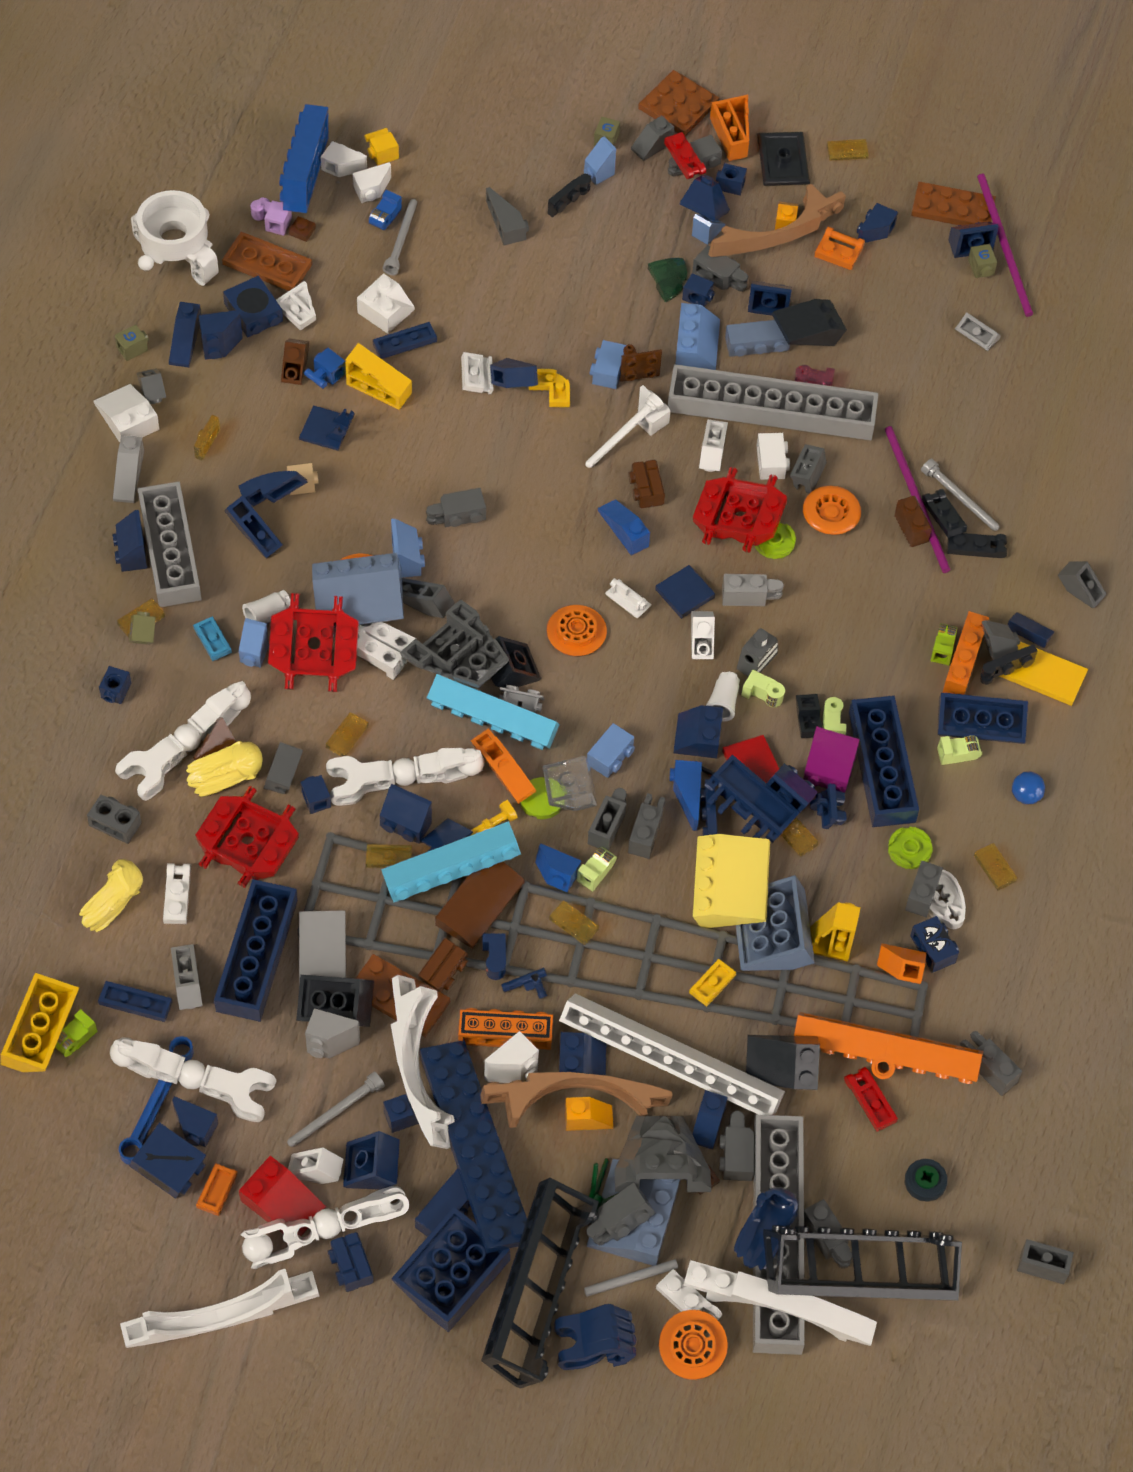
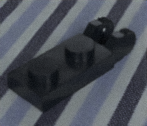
M588 173L581 174V176L572 180L548 200V215L554 217L556 214L563 212L568 204L575 202L580 195H586L590 191L591 176Z

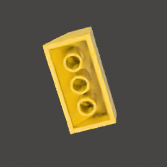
M35 973L1 1052V1065L20 1072L46 1071L79 987Z

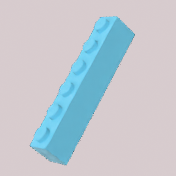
M436 674L427 699L432 702L431 706L440 710H443L444 707L452 710L451 714L460 718H463L464 715L472 718L471 722L480 726H483L484 723L491 725V730L503 734L504 731L511 733V738L523 742L524 739L532 742L531 746L543 750L544 747L551 748L560 726L554 720Z
M508 821L381 869L394 903L428 891L436 886L447 884L460 877L468 876L481 869L489 868L505 860H510L521 855V852Z

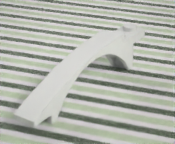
M397 975L392 978L397 1021L391 1024L403 1083L410 1104L430 1146L449 1149L451 1146L448 1125L454 1122V1116L440 1110L432 1102L423 1086L419 1069L421 1033L427 1015L438 997L437 991L421 986L416 988L415 979Z
M690 1260L683 1286L707 1292V1301L740 1302L771 1308L811 1322L830 1332L839 1340L846 1342L848 1339L868 1346L872 1344L877 1324L872 1319L815 1296L777 1295L768 1291V1282L765 1279L739 1271L736 1274Z
M282 1269L262 1285L228 1301L181 1312L147 1311L142 1313L143 1317L120 1323L126 1348L194 1336L274 1314V1310L319 1297V1292L312 1271L289 1278L286 1269Z

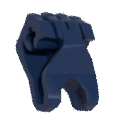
M604 1304L582 1313L562 1316L556 1319L554 1322L556 1334L560 1337H571L576 1341L573 1347L561 1350L558 1353V1366L563 1370L582 1369L598 1363L606 1356L607 1361L612 1363L613 1367L627 1364V1362L636 1357V1348L634 1347L636 1345L635 1326L631 1322V1312L613 1304Z

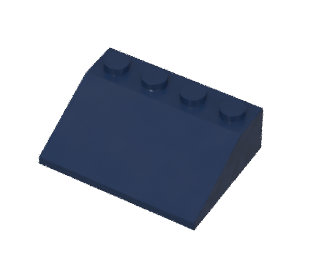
M453 1207L391 1279L428 1317L447 1332H450L509 1263L510 1249L486 1253L477 1224Z

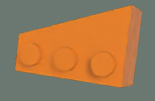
M748 94L711 103L710 120L729 161L748 156Z

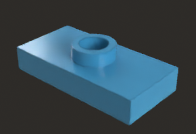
M213 616L193 625L196 634L212 661L232 653L229 643Z

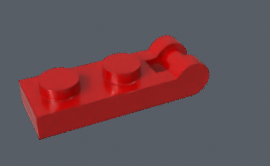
M683 132L665 138L664 144L687 180L694 178V175L706 174L704 163L699 160Z
M866 1067L859 1069L858 1073L854 1075L850 1073L844 1076L846 1085L855 1095L876 1132L897 1122L896 1114ZM863 1081L865 1085L860 1086L858 1083Z

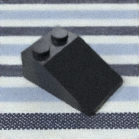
M827 299L809 300L773 311L772 313L788 345L835 346L847 331L833 303Z
M301 974L296 1021L309 1022L313 1010L318 1009L359 1021V1026L370 1027L374 981Z
M747 1035L746 1073L773 1086L818 1090L820 1054L818 1037Z

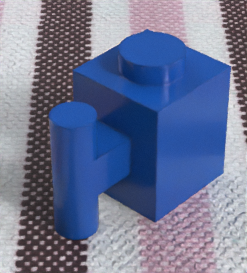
M327 348L315 356L314 372L308 368L305 370L304 375L324 389L327 386V382L333 385L346 374L345 360Z

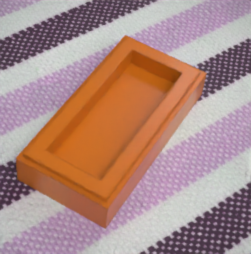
M215 1163L198 1199L196 1208L219 1216L238 1172Z

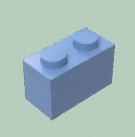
M602 341L601 348L597 347L596 364L592 363L590 375L593 376L592 384L612 389L617 388L620 378L621 355H624L623 349L626 345Z
M613 723L587 753V765L609 778L613 772L616 773L620 769L624 758H629L634 752V736Z

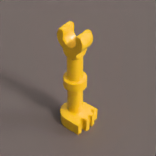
M508 799L499 805L501 813L489 820L487 818L484 819L482 824L471 829L473 831L471 835L492 828L506 819L510 822L517 819L518 816Z

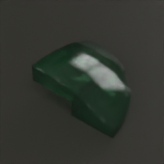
M667 258L648 263V270L656 281V289L664 302L675 298L683 289L684 279L687 280V267L684 259Z

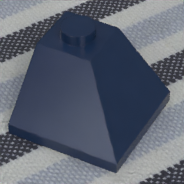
M708 175L694 179L680 201V205L713 221L728 214L730 210L719 183L713 181L714 179Z

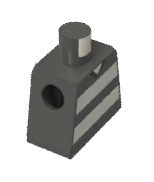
M758 629L743 646L736 669L749 677L752 670L761 673L778 654V639L764 629Z

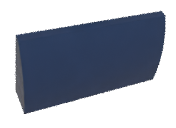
M941 693L938 706V735L959 738L976 736L979 740L1025 744L1028 701Z

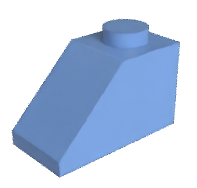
M605 136L599 140L585 159L584 174L588 173L595 185L615 175L616 148Z
M246 618L239 646L240 662L250 667L256 666L261 668L269 648L267 623Z

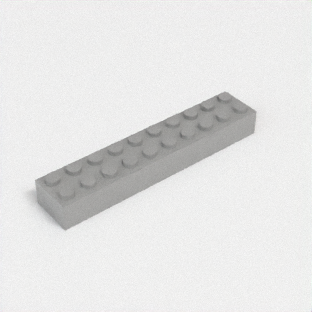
M674 364L668 407L672 413L872 440L878 393Z
M756 1115L754 1122L753 1209L757 1205L756 1201L760 1193H764L774 1187L788 1189L796 1196L799 1202L798 1215L790 1226L795 1229V1226H804L803 1117ZM800 1238V1240H784L782 1279H804V1238ZM778 1251L773 1259L775 1278L777 1273ZM757 1265L753 1267V1276L767 1280L766 1269L760 1270ZM753 1305V1353L802 1355L804 1349V1319L771 1308Z

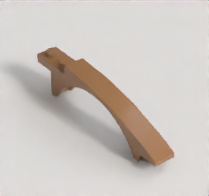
M812 184L806 186V194L803 197L804 211L793 223L783 228L766 232L743 231L725 226L721 229L724 235L712 240L708 255L710 257L758 251L790 242L818 230L820 221H824L827 217L842 211L846 195L840 191L826 198Z
M574 1072L528 1073L526 1082L514 1080L504 1084L499 1082L483 1085L480 1095L482 1104L505 1102L509 1128L517 1127L521 1117L532 1104L540 1098L562 1089L590 1088L603 1091L625 1102L639 1116H647L648 1108L668 1106L672 1098V1091L613 1076Z

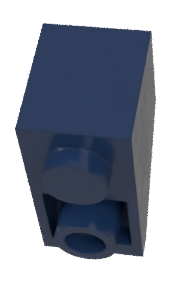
M876 203L873 209L868 210L865 222L859 224L857 229L858 239H864L865 243L888 238L896 225L898 212Z
M505 358L490 365L491 384L504 388L538 385L537 365L510 358Z

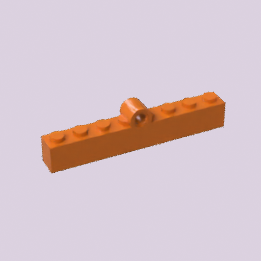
M803 1012L798 1014L794 1036L818 1037L821 1052L834 1054L836 1051L844 1053L843 1056L850 1059H857V1056L867 1058L866 1061L872 1063L871 1069L873 1074L879 1079H888L896 1069H903V1066L912 1068V1071L915 1073L926 1074V1071L935 1073V1076L938 1078L949 1079V1076L959 1078V1082L972 1084V1081L977 1082L984 1052ZM886 1062L889 1065V1069H881L879 1063Z

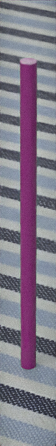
M979 174L977 178L992 221L999 226L997 236L1025 316L1030 317L1033 315V311L985 174Z
M888 426L885 428V432L911 496H916L932 527L929 541L943 573H948L950 567L895 432L892 426Z

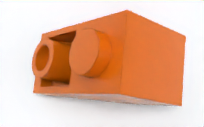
M881 943L877 966L898 980L921 984L926 963V952Z

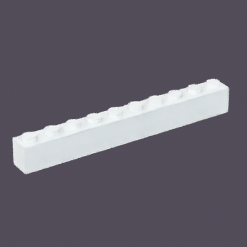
M576 993L567 1000L559 1020L707 1091L727 1096V1100L758 1115H774L785 1091Z

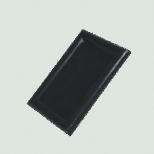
M803 132L757 133L764 186L810 184Z

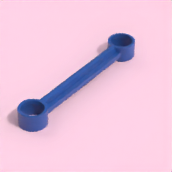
M183 1036L174 1038L169 1045L170 1052H173L176 1046L185 1044L190 1050L182 1056L185 1057V1061L191 1060L194 1054L191 1040ZM158 1080L131 1137L124 1139L120 1143L119 1154L125 1164L130 1165L134 1157L124 1156L123 1150L129 1145H136L139 1149L142 1147L173 1083Z

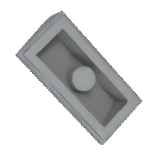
M967 312L955 328V330L987 351L1001 337L997 332Z

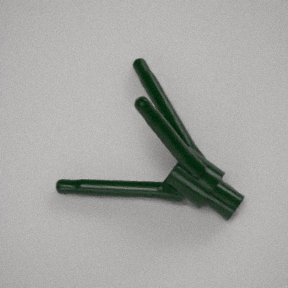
M608 1158L604 1159L599 1176L598 1163H594L589 1197L599 1202L596 1210L615 1196L612 1195L604 1198L598 1194L609 1162Z

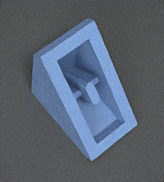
M695 214L692 236L708 245L725 226V223L718 219L713 221L701 214Z

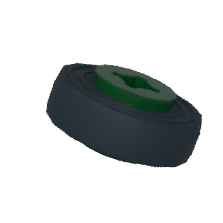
M920 1159L912 1163L905 1173V1186L912 1197L919 1201L929 1202L943 1195L947 1187L948 1177L940 1163L932 1159Z

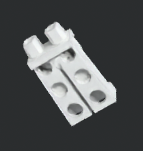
M383 622L360 624L357 655L386 672L387 677L394 680L405 666L404 663L408 662V660L401 656L400 652L416 638ZM334 628V635H333V639H334V640H335V637H336V628Z

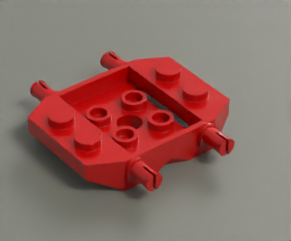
M730 467L727 477L706 481L693 514V522L704 533L702 539L704 544L707 543L709 545L712 537L718 539L733 538L744 543L742 550L749 553L753 545L758 546L774 537L787 503V496L774 487L778 479L776 475H769L766 485L735 479L738 470L735 467ZM725 494H728L719 521L717 524H714L721 504L723 502ZM740 511H743V512L746 513V514H744L743 516H736V515H735L737 512H740Z
M290 593L289 608L271 616L268 664L284 673V689L294 690V677L296 675L328 677V692H332V685L333 692H337L338 679L356 670L359 621L344 613L342 609L343 596H339V604L338 596H334V608L332 611L300 609V594ZM294 621H297L295 659L293 664L291 663ZM334 623H336L334 666H332ZM313 637L320 640L321 644L317 649H311L308 645L309 640Z
M249 786L241 797L220 796L195 834L196 840L205 853L198 863L199 866L207 869L212 860L220 864L230 865L243 874L238 881V884L241 887L243 885V888L247 887L251 879L260 880L274 877L299 838V833L289 820L296 810L295 807L288 804L281 815L251 802V799L257 792L252 786ZM237 814H241L220 848L217 847ZM252 837L254 841L250 844H244L242 839Z

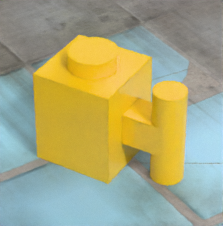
M387 128L364 135L366 142L370 144V147L367 149L369 157L375 160L377 166L399 159V145Z

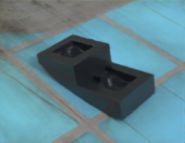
M818 694L796 695L800 737L813 738L816 727L822 728Z

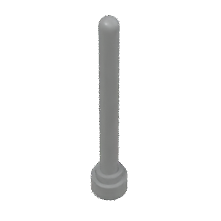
M416 199L410 200L391 257L384 262L383 271L388 275L398 274L400 268L398 259L417 206Z
M931 458L922 466L921 471L927 477L936 478L993 531L999 529V524L940 472L939 464Z
M375 1071L368 1075L363 1086L290 1137L287 1144L290 1147L296 1146L369 1092L380 1091L385 1087L381 1077Z

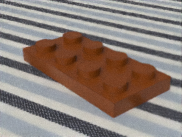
M918 182L911 216L955 225L991 222V215L982 193Z
M240 232L223 257L222 265L252 277L259 275L262 281L290 291L301 283L312 266V259Z
M372 954L355 979L374 981L372 1007L397 1021L392 985L393 977L400 975L415 979L416 988L421 986L436 990ZM437 991L438 997L432 1005L422 1029L421 1035L425 1038L450 1003V998Z

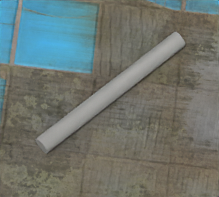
M676 1259L584 1287L586 1297L671 1271L672 1269H678Z

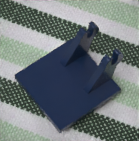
M313 405L299 440L338 451L355 413L351 410L348 414L347 409H343L341 413Z

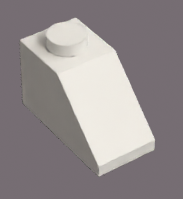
M390 162L352 173L353 187L361 203L373 201L381 197L391 179Z
M318 1148L292 1154L288 1169L299 1180L319 1184L331 1183L339 1180L344 1159L325 1148Z

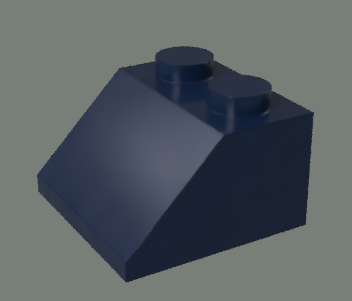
M977 222L975 224L951 227L948 240L954 258L969 256L971 247L990 244L993 250L999 228L998 224L993 222Z
M752 281L748 312L772 316L773 311L789 307L792 286Z
M240 310L199 315L205 360L226 357L243 339Z
M134 510L115 525L116 533L112 534L114 546H118V551H114L116 564L121 565L122 572L147 569L139 510Z
M701 705L679 713L673 753L717 759L723 708Z
M785 763L766 783L799 812L818 793L810 781L803 780L794 767L791 765L787 766Z
M391 784L379 815L380 826L389 833L394 832L409 842L414 841L420 844L432 824V801Z
M561 1032L559 1072L606 1076V1043L585 1033Z
M378 1131L347 1142L343 1187L381 1190L396 1185L400 1139Z

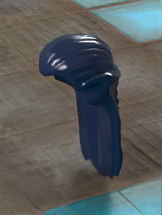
M774 1187L764 1193H760L757 1197L756 1207L749 1215L734 1245V1252L737 1253V1257L743 1256L744 1265L749 1268L758 1265L760 1270L766 1269L763 1229H772V1225H783L790 1228L798 1215L799 1202L796 1196L785 1188ZM771 1237L774 1259L778 1251L779 1241L777 1238Z

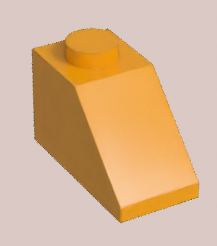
M779 202L775 230L783 228L796 220L799 204Z
M591 1097L566 1098V1131L613 1129L612 1105Z

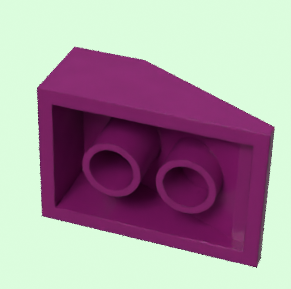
M816 727L803 780H808L814 786L828 788L829 783L835 784L837 791L845 793L852 775L860 739Z

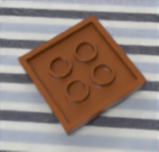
M673 70L639 103L638 109L654 119L662 115L674 126L675 132H683L686 136L711 111V103L719 101L720 97Z

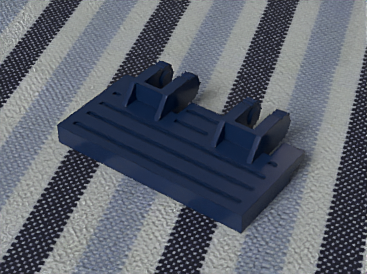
M731 755L705 783V786L710 791L716 786L719 787L707 801L710 806L716 802L720 795L726 799L718 808V813L722 814L735 800L736 803L731 808L744 820L750 815L753 816L741 830L745 835L755 824L760 828V831L756 832L752 838H761L769 829L770 832L765 838L773 843L800 813L734 755Z

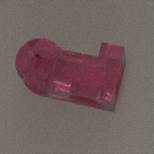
M801 365L795 371V381L832 386L835 369L827 367L825 372L812 369L807 365Z

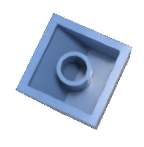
M391 519L393 553L398 554L402 578L421 576V567H425L424 554L420 555L419 551L423 549L422 537H418L416 528L397 519Z

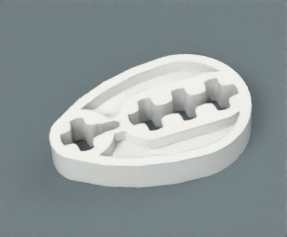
M942 870L937 889H942L941 897L943 899L947 898V902L939 901L940 894L936 891L928 914L932 918L937 916L946 927L958 929L963 925L966 906L964 895L957 879L950 872ZM951 914L954 917L958 916V921H956L955 919H950Z

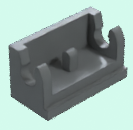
M804 445L790 474V478L793 479V485L797 490L800 484L805 486L806 493L810 494L815 489L827 463L824 448Z
M280 742L263 789L285 794L286 789L289 790L303 750Z

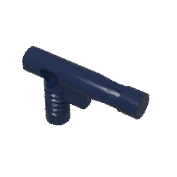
M544 967L501 984L504 992L524 985L526 991L535 988L539 999L548 996L541 978L547 976ZM535 973L538 974L537 981L531 977Z

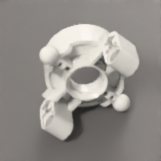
M175 190L159 192L147 198L139 207L138 212L131 217L133 234L140 242L142 251L145 254L138 260V266L141 270H151L154 262L162 264L164 261L185 259L191 265L192 277L201 286H204L218 274L217 256L210 248L213 244L207 240V220L210 214L196 197L186 192ZM172 229L181 230L186 233L183 238L176 240H164L161 237L164 232Z

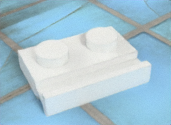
M463 352L461 356L462 389L479 393L485 391L491 394L493 392L490 372L492 357L485 358L483 355Z

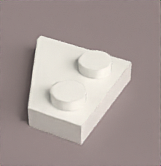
M305 281L276 299L282 308V313L299 330H302L316 320V314Z

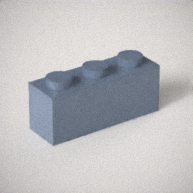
M775 320L726 325L725 340L729 357L789 350L790 345L786 342Z

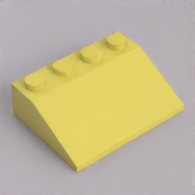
M724 834L698 836L693 918L699 926L714 928L767 922L769 839Z

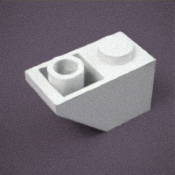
M334 141L330 143L321 156V170L337 177L351 175L352 173L367 169V155Z
M644 385L640 387L638 412L646 405V398L653 393ZM664 403L658 411H651L638 424L650 436L669 424V407Z
M691 611L692 659H714L715 617L713 611Z

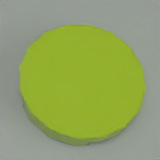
M779 522L774 537L755 546V548L761 555L767 558H784L794 550L796 542L795 532L788 524Z
M545 777L530 780L536 792L520 802L524 812L541 820L557 815L564 803V793L561 786L556 781Z
M916 827L896 830L888 842V853L891 860L905 869L919 868L921 860L928 862L933 852L929 835Z

